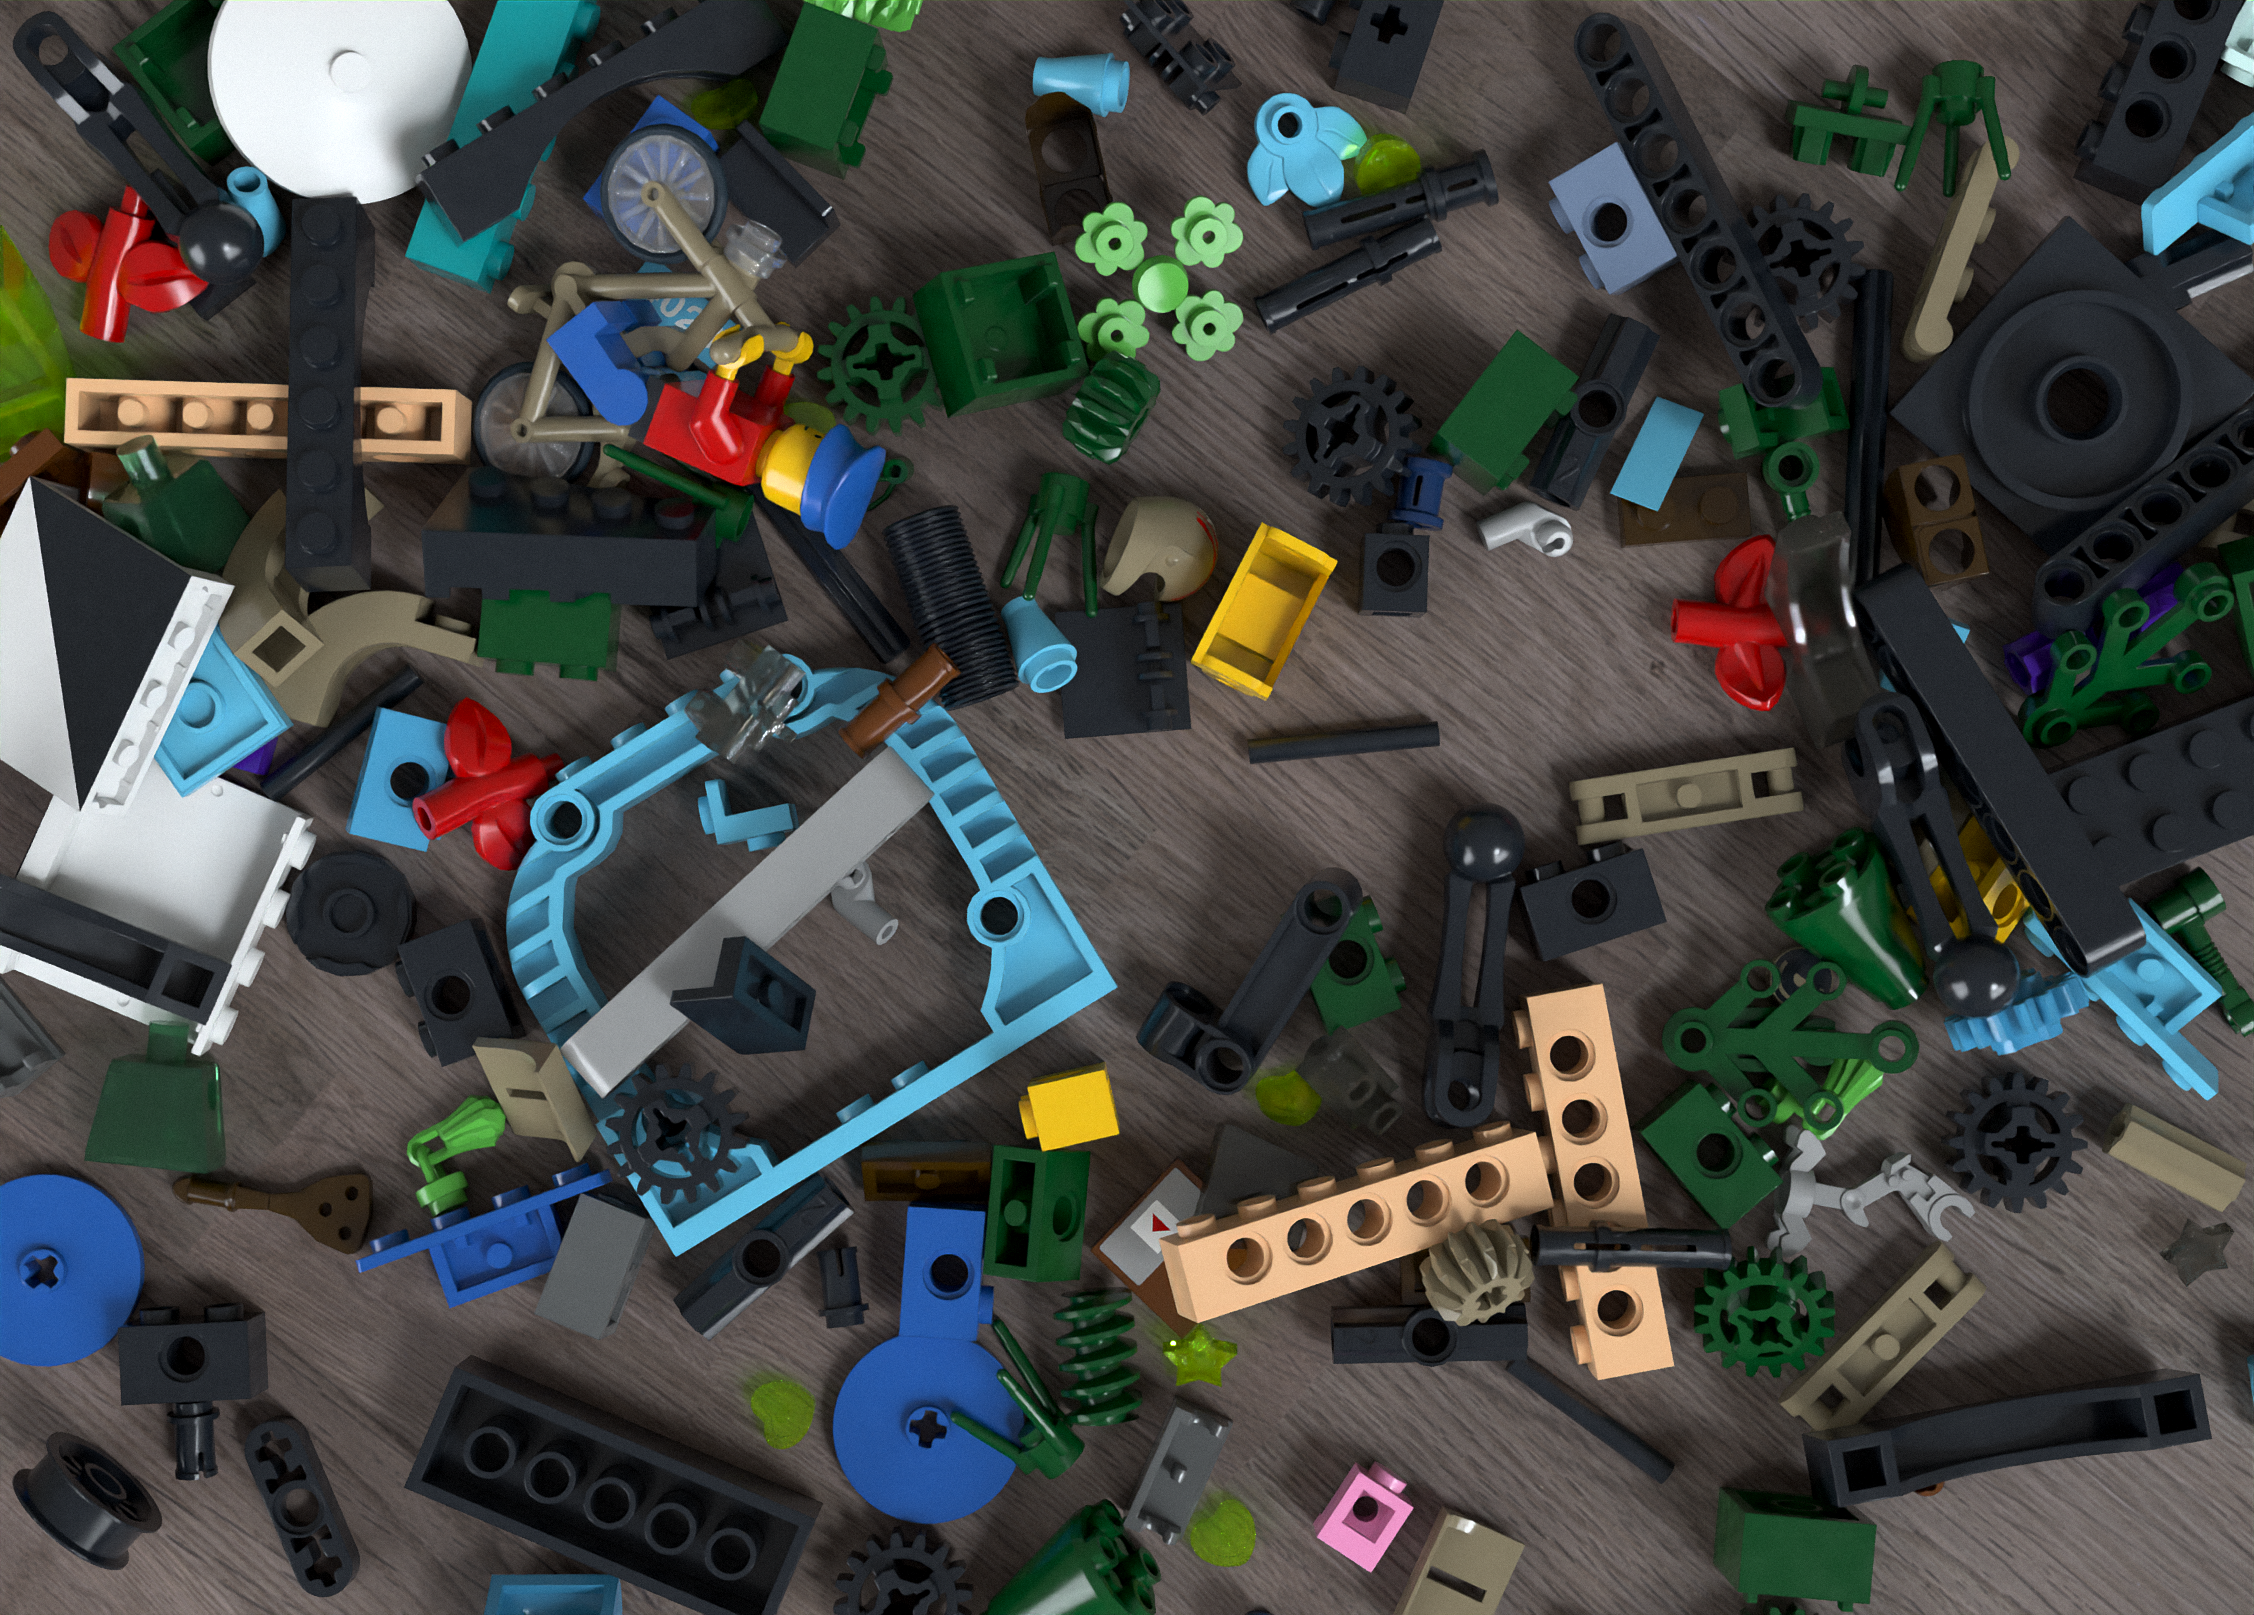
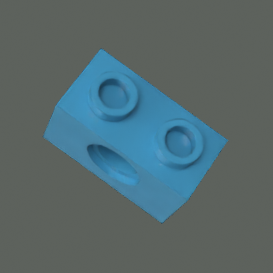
M377 706L345 827L349 834L427 852L430 839L420 830L414 817L412 803L414 798L443 785L446 776L456 777L444 750L446 723ZM403 763H417L425 774V784L422 790L413 797H398L393 792L390 784L393 771Z

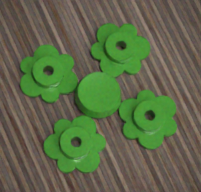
M1203 195L1194 196L1186 202L1183 211L1184 216L1174 218L1170 224L1171 234L1178 239L1174 246V253L1177 259L1171 256L1158 255L1142 262L1144 259V249L1140 243L1146 239L1148 229L1143 221L1134 219L1133 211L1122 201L1109 203L1103 209L1102 214L1098 211H1090L1083 217L1082 226L1085 231L1077 237L1074 245L1075 252L1080 260L1086 263H1094L1098 273L1104 276L1113 274L1118 267L1123 270L1137 268L1132 279V290L1136 300L1125 299L1117 304L1115 299L1103 297L1096 303L1095 311L1086 312L1079 318L1077 330L1080 338L1087 342L1085 352L1089 359L1097 362L1104 355L1114 350L1126 357L1132 356L1135 358L1136 348L1143 347L1149 340V332L1142 325L1145 320V310L1143 307L1158 313L1170 312L1175 309V315L1179 321L1173 325L1171 335L1177 343L1185 344L1187 354L1195 361H1206L1214 355L1216 349L1226 352L1234 346L1235 336L1232 332L1236 331L1243 322L1242 310L1236 303L1224 301L1223 295L1216 289L1206 290L1201 298L1194 294L1187 295L1189 287L1188 274L1183 264L1187 266L1196 265L1202 261L1209 268L1218 267L1223 262L1224 253H1232L1241 246L1243 232L1233 222L1235 211L1229 203L1219 202L1214 205L1208 197ZM1211 231L1209 237L1203 238L1205 232ZM1112 238H1118L1114 245H1109V241ZM1207 323H1212L1210 328L1203 329ZM1120 330L1118 335L1111 336L1113 331Z

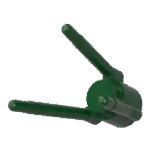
M1968 60L1945 61L1932 69V75L1922 77L1921 100L1894 183L1896 191L1902 192L1907 188L1932 111L1936 113L1937 122L1946 126L1942 190L1945 197L1950 198L1954 196L1956 190L1961 126L1973 123L1976 119V113L1981 109L1998 176L2003 181L2011 177L2007 148L1995 102L1996 79L1993 76H1984V68L1980 64Z
M608 443L603 446V453L606 456L694 497L692 500L693 505L716 508V549H719L723 538L737 542L742 536L754 505V495L745 492V486L730 483L662 453L677 463L678 466L703 481L699 484L613 444Z
M1049 472L1041 475L1038 493L1030 497L1026 518L1008 557L999 583L1004 589L1012 585L1038 527L1040 530L1022 593L1024 600L1032 601L1035 598L1037 587L1041 580L1053 534L1073 535L1076 525L1081 526L1085 614L1089 618H1094L1098 613L1095 524L1099 506L1087 502L1090 484L1087 481L1064 473Z
M996 1319L992 1323L995 1333L1044 1411H1041L1006 1369H999L996 1373L997 1379L1030 1419L1018 1434V1439L1023 1443V1446L1019 1448L960 1411H953L950 1414V1419L954 1424L966 1430L975 1438L1011 1459L1025 1475L1038 1468L1047 1479L1057 1478L1075 1463L1082 1454L1085 1443L1071 1429L1073 1424L1064 1423L1065 1413L1058 1407L1004 1321Z

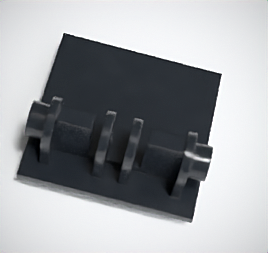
M1123 0L1129 7L1119 19L1125 27L1123 31L1124 37L1131 42L1144 58L1148 57L1162 44L1149 58L1148 64L1155 68L1170 55L1174 58L1160 75L1164 82L1171 80L1184 69L1169 87L1190 111L1196 108L1204 116L1221 100V97L1215 91L1236 89L1242 85L1240 80L1231 71L1236 66L1233 58L1214 39L1208 38L1204 41L1189 24L1194 16L1182 0Z
M753 509L740 539L737 542H733L723 538L719 549H716V574L697 607L650 605L652 615H649L651 626L657 640L661 639L667 660L789 621Z
M1162 601L1137 603V606L1098 609V613L1094 618L1087 617L1085 610L1055 612L1056 627L1077 651L1075 659L1077 672L1067 684L1061 687L1065 739L1192 729L1181 602L1163 604Z

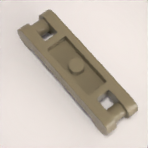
M2004 136L2009 165L2012 170L2019 161L2020 151L2013 139ZM1989 139L1970 154L1965 161L1956 185L1955 194L1952 196L1901 333L1899 349L1903 357L1910 362H1926L1946 349L1952 341L1953 330L1947 320L1952 303L1959 305L1969 289L1974 268L1966 266L1974 243L1982 245L1996 215V209L1988 205L1997 181L2000 178L1995 161L1993 160Z
M1794 747L1568 782L1571 801L1578 800L1581 825L1575 826L1578 845L1803 811L1802 792H1795L1791 767L1797 766ZM1766 771L1770 796L1755 798L1751 773ZM1621 794L1624 819L1606 821L1603 796Z
M1941 1240L1933 1242L1918 1255L1913 1266L1803 1376L1797 1378L1783 1391L1778 1403L1792 1417L1800 1415L1812 1427L1810 1432L1856 1424L1979 1301L1986 1291V1285L1973 1272L1965 1274L1953 1262L1954 1253ZM1935 1280L1947 1291L1944 1298L1937 1305L1923 1293ZM1833 1385L1845 1398L1836 1407L1829 1409L1819 1397Z

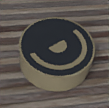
M1789 947L1778 952L1771 961L1778 966L1781 972V982L1778 989L1770 996L1781 1005L1806 982L1809 970L1821 960L1804 947ZM1768 968L1765 974L1767 988L1771 987L1773 983V975ZM1824 968L1816 972L1814 983L1820 991L1831 992L1833 987V971L1831 969Z

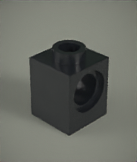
M1407 523L1376 524V533H1365L1360 540L1358 615L1421 618L1427 613L1430 535H1414V525ZM1387 553H1396L1404 557L1410 567L1408 582L1401 586H1391L1383 582L1377 573L1378 558Z

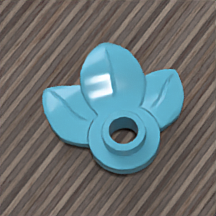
M1294 93L1273 95L1262 103L1255 116L1254 130L1258 144L1247 162L1248 183L1254 195L1263 206L1277 201L1288 189L1304 203L1318 209L1337 203L1341 198L1344 187V168L1340 160L1356 157L1367 151L1369 145L1366 134L1360 124L1349 113L1339 107L1313 108L1309 101ZM1284 113L1292 114L1297 120V130L1290 138L1284 137L1278 130V120Z

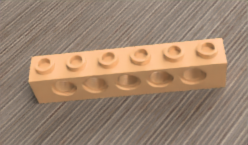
M67 378L64 443L86 452L104 454L287 459L289 385ZM361 387L362 461L470 465L472 401L457 390Z
M1587 982L1518 995L1521 1010L1512 1011V1025L1518 1048H1528L1533 1071V1073L1523 1075L1524 1089L1530 1112L1540 1111L1545 1136L1537 1137L1546 1174H1552L1556 1199H1553L1555 1207L1547 1209L1550 1226L1588 1227L1589 1222L1592 1220H1605L1608 1222L1609 1227L1648 1228L1603 984ZM1573 1036L1581 1048L1579 1062L1570 1070L1558 1071L1550 1060L1551 1048L1559 1038ZM1584 1099L1592 1108V1121L1586 1130L1576 1134L1568 1133L1562 1124L1563 1111L1570 1102ZM1588 1163L1600 1164L1604 1172V1183L1601 1189L1590 1196L1578 1195L1574 1188V1177L1578 1169ZM1575 1243L1573 1247L1574 1249H1586V1243ZM1615 1244L1613 1250H1619L1620 1245ZM1643 1244L1641 1245V1250L1653 1251L1652 1245ZM1558 1265L1564 1298L1566 1302L1576 1301L1580 1325L1571 1326L1570 1334L1578 1365L1587 1363L1588 1370L1597 1380L1674 1366L1656 1267H1609L1606 1273H1592L1588 1266ZM1613 1290L1624 1291L1628 1299V1305L1623 1316L1615 1321L1600 1320L1597 1310L1602 1296Z
M1510 1121L1484 1124L1472 1130L1474 1139L1455 1145H1453L1452 1139L1427 1142L1414 1148L1416 1157L1395 1163L1393 1157L1374 1159L1356 1166L1358 1175L1336 1182L1334 1176L1318 1177L1298 1184L1297 1195L1276 1201L1275 1195L1258 1196L1238 1203V1214L1219 1220L1215 1219L1214 1214H1203L1178 1222L1176 1224L1178 1233L1159 1238L1178 1314L1200 1323L1429 1248L1435 1244L1443 1243L1448 1238V1232L1457 1233L1463 1230L1468 1222H1474L1479 1226L1486 1220L1496 1219L1499 1224H1503L1555 1207L1536 1132L1512 1128ZM1477 1163L1481 1171V1181L1477 1189L1469 1194L1465 1185L1466 1174L1470 1167ZM1420 1182L1424 1192L1423 1201L1420 1207L1411 1213L1407 1206V1194L1415 1183ZM1361 1200L1365 1206V1220L1359 1229L1351 1232L1347 1223L1348 1212L1354 1203ZM1303 1219L1307 1228L1305 1242L1297 1250L1291 1251L1287 1242L1289 1229L1296 1221ZM1243 1238L1247 1245L1246 1260L1238 1269L1231 1271L1227 1264L1228 1249L1236 1240Z

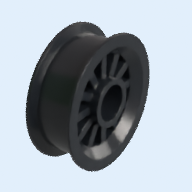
M56 1432L51 1434L46 1441L48 1453L33 1469H21L13 1476V1489L19 1502L30 1517L51 1538L69 1552L103 1569H123L129 1562L128 1548L142 1533L157 1532L162 1526V1516L157 1504L145 1487L130 1472L99 1447L69 1433Z

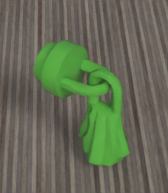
M1834 1058V1063H1832L1822 1088L1834 1091L1841 1097L1844 1104L1843 1120L1859 1101L1882 1085L1884 1072L1876 1069L1870 1060ZM1770 1074L1761 1086L1771 1090L1778 1100V1111L1772 1120L1775 1124L1783 1123L1793 1113H1796L1802 1118V1128L1811 1131L1818 1140H1825L1831 1136L1840 1125L1839 1123L1833 1129L1825 1131L1813 1128L1804 1117V1107L1773 1074ZM1756 1095L1755 1102L1762 1106V1115L1767 1116L1770 1112L1768 1100L1763 1096ZM1826 1098L1815 1100L1811 1106L1813 1115L1821 1121L1823 1120L1817 1114L1825 1103L1836 1110L1835 1104ZM1837 1110L1834 1112V1114L1831 1116L1829 1120L1835 1117Z
M471 1094L452 1114L439 1123L416 1134L408 1142V1158L411 1163L421 1168L428 1184L418 1190L415 1195L421 1208H429L433 1218L446 1214L469 1201L464 1191L469 1188V1184L463 1172L459 1171L446 1175L440 1162L466 1151L496 1146L499 1137L503 1135L506 1119L500 1103H496L487 1095ZM440 1136L445 1147L434 1152L427 1145L422 1144Z

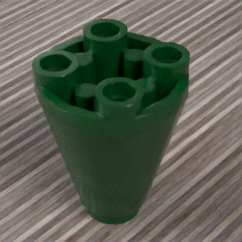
M1853 827L1844 831L1831 845L1812 856L1808 852H1799L1787 859L1778 868L1776 875L1781 880V883L1766 903L1765 911L1773 924L1821 961L1830 960L1840 964L1846 972L1847 981L1875 1002H1883L1889 1010H1898L1910 1005L1927 990L1930 979L1925 973L1926 962L1883 852L1867 836L1862 828Z
M1102 1499L1094 1505H1085L1075 1511L989 1601L987 1610L979 1615H1155V1594L1152 1586L1161 1581V1573L1156 1560L1146 1548L1140 1547L1136 1549L1125 1532L1123 1519L1116 1506L1108 1499Z

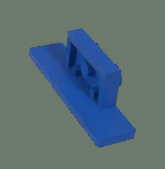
M585 1163L552 1175L555 1188L531 1196L527 1184L491 1197L494 1210L471 1218L466 1206L431 1219L430 1222L434 1232L411 1240L407 1228L372 1240L369 1243L373 1254L355 1261L358 1271L361 1273L429 1249L449 1308L549 1273L565 1235L555 1202L613 1181L610 1171L606 1169L592 1174L589 1164Z

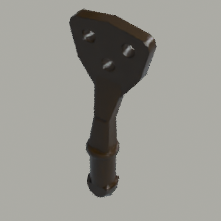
M365 1173L326 1177L298 1192L270 1193L243 1186L242 1182L237 1180L229 1183L199 1178L197 1174L181 1176L172 1185V1193L175 1198L187 1205L198 1203L226 1208L229 1212H235L238 1209L269 1210L294 1218L317 1242L347 1255L358 1253L362 1249L373 1218V1181ZM352 1186L358 1190V1197L355 1200L349 1196V1189ZM325 1203H329L332 1207V1212L329 1216L323 1212ZM346 1226L352 1231L349 1239L344 1238L342 1234Z

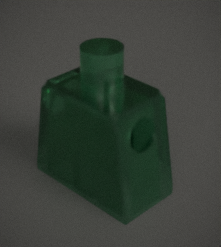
M152 435L139 436L121 445L116 453L130 480L104 498L102 511L105 519L182 567L213 574L225 565L236 542L251 519L211 463L202 456H163Z
M165 1020L149 1021L146 1055L127 1054L112 1059L107 1070L85 1149L84 1161L204 1174L225 1165L226 1145L220 1067L215 1062L186 1059L189 1034L188 1023Z

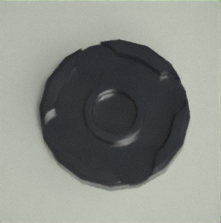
M362 850L332 852L319 858L320 860L314 862L308 869H305L294 881L290 892L291 896L286 905L287 930L293 943L297 944L300 952L306 956L305 959L316 969L339 977L370 975L393 964L400 956L397 946L411 941L417 924L416 897L405 874L388 859Z

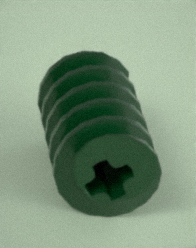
M1099 1287L1063 1293L1061 1296L1070 1298V1305L1054 1312V1320L1073 1324V1330L1057 1337L1056 1345L1075 1349L1076 1356L1059 1363L1058 1366L1061 1372L1078 1375V1382L1061 1389V1396L1079 1400L1081 1404L1080 1408L1064 1415V1423L1079 1426H1107L1138 1419L1140 1417L1138 1414L1130 1413L1129 1411L1136 1409L1143 1403L1142 1392L1125 1386L1140 1378V1368L1133 1363L1123 1361L1138 1352L1137 1341L1120 1336V1334L1129 1331L1135 1326L1134 1315L1128 1312L1116 1310L1132 1301V1290L1126 1287Z

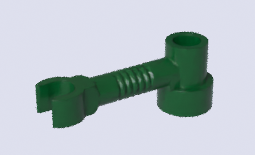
M1793 441L1772 448L1763 459L1760 472L1763 480L1772 489L1779 492L1784 512L1787 514L1786 519L1789 520L1788 525L1791 526L1790 531L1794 538L1793 542L1796 544L1795 549L1800 562L1799 571L1802 578L1798 585L1799 598L1806 607L1815 608L1816 603L1812 594V586L1819 578L1826 579L1830 584L1831 593L1835 599L1843 600L1845 585L1842 578L1832 571L1830 563L1824 555L1820 539L1818 538L1819 535L1816 532L1817 528L1814 526L1815 521L1812 520L1813 515H1811L1812 511L1809 509L1810 505L1805 491L1815 483L1819 475L1820 464L1818 456L1807 444ZM1782 458H1786L1792 467L1788 479H1784L1778 470Z
M2197 866L2174 880L2176 887L2144 904L2145 910L2168 935L2177 931L2188 951H2191L2190 954L2194 957V960L2222 986V996L2216 1001L2234 1033L2238 1034L2241 1032L2242 1036L2246 1037L2254 1032V1002L2246 990L2238 983L2231 969L2227 968V963L2224 962V958L2221 957V953L2218 952L2215 943L2211 941L2212 938L2204 926L2207 920L2225 911L2226 904L2209 875L2201 867Z

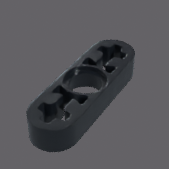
M284 1415L271 1417L255 1427L248 1435L244 1448L246 1461L300 1586L309 1594L317 1597L336 1595L354 1580L359 1571L360 1554L307 1429L300 1421L293 1417ZM270 1431L273 1432L277 1439L288 1437L291 1442L292 1448L284 1454V1460L289 1472L302 1465L306 1473L291 1478L280 1487H278L275 1479L287 1471L279 1455L268 1457L264 1452L263 1446L272 1440ZM306 1489L316 1496L319 1502V1513L313 1522L301 1523L289 1515L286 1508V1500L292 1490ZM325 1524H327L331 1533H327L319 1540L323 1552L328 1558L338 1555L342 1562V1566L334 1572L335 1580L332 1579L328 1572L317 1574L313 1564L321 1558V1551L316 1539L306 1546H303L300 1539L314 1534Z

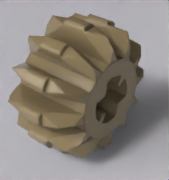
M1496 1219L1486 1220L1479 1226L1474 1222H1468L1463 1230L1457 1233L1448 1232V1238L1443 1243L1430 1247V1256L1424 1259L1419 1266L1423 1276L1422 1282L1427 1290L1425 1294L1433 1309L1439 1311L1444 1321H1455L1458 1326H1466L1476 1319L1481 1323H1485L1491 1315L1497 1312L1505 1313V1308L1510 1303L1522 1300L1525 1296L1524 1289L1529 1287L1535 1279L1531 1269L1533 1264L1527 1255L1529 1251L1518 1234L1515 1235L1510 1225H1500Z

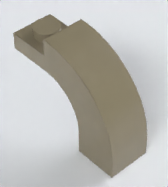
M364 483L369 521L385 505L377 494ZM280 488L266 501L246 526L228 558L222 578L235 587L218 620L220 631L232 653L276 689L325 645L308 617L307 603L310 592H305L285 569L286 493Z
M371 591L338 599L308 616L309 620L325 645L277 689L264 678L263 681L289 718L314 726L328 728L334 723L341 696L349 677L362 662L376 653L392 648H415L481 668L484 659L477 657L479 640L471 638L474 625L438 614L434 626L429 625L436 601L406 592Z

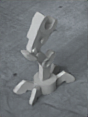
M1787 1124L1783 1129V1142L1790 1147V1150L1782 1158V1167L1778 1173L1783 1183L1774 1190L1775 1209L1773 1218L1777 1228L1767 1232L1764 1246L1769 1250H1773L1775 1246L1782 1247L1783 1256L1787 1258L1803 1250L1812 1240L1803 1218L1809 1215L1813 1204L1840 1209L1843 1216L1850 1222L1867 1227L1869 1222L1863 1208L1895 1190L1899 1192L1907 1206L1921 1222L1923 1228L1931 1236L1947 1242L1953 1236L1941 1224L1940 1216L1942 1211L1946 1207L1952 1206L1960 1215L1971 1218L1975 1211L1972 1204L1966 1198L1958 1194L1935 1174L1929 1172L1924 1174L1908 1165L1912 1154L1898 1152L1884 1159L1880 1171L1851 1188L1818 1183L1812 1168L1826 1155L1821 1142L1811 1131L1807 1129L1799 1130L1796 1126Z

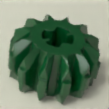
M1115 350L1104 355L1101 360L1096 362L1089 376H1086L1080 390L1075 394V399L1067 410V417L1062 424L1063 436L1067 441L1075 445L1077 451L1092 460L1096 458L1108 465L1118 461L1122 455L1127 453L1132 442L1137 439L1143 425L1148 421V416L1156 405V399L1161 392L1158 376L1146 368L1147 365L1132 356L1126 357Z

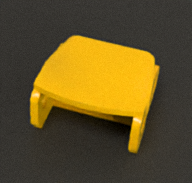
M1262 522L1219 604L1191 663L1202 668L1201 671L1220 683L1251 697L1254 695L1266 701L1338 561L1296 537Z

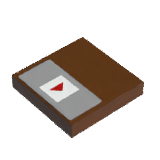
M1177 1156L1092 1245L1090 1251L1183 1339L1197 1322L1183 1317L1177 1312L1159 1238L1178 1233L1176 1224L1190 1217L1214 1214L1215 1219L1219 1220L1237 1213ZM1243 1238L1236 1240L1228 1249L1227 1264L1231 1271L1238 1269L1246 1260L1247 1245Z

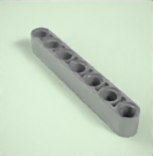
M891 746L886 748L569 1038L559 1049L561 1054L602 1099L609 1096L691 1021L670 1006L672 991L713 987L723 938L746 936L764 951L770 949L923 808L935 793Z

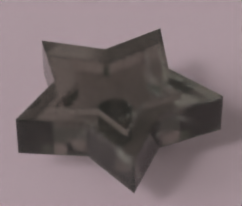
M2187 1219L2180 1238L2160 1251L2159 1254L2167 1263L2177 1266L2179 1279L2188 1287L2206 1271L2228 1269L2223 1250L2234 1231L2226 1222L2202 1228L2195 1222Z

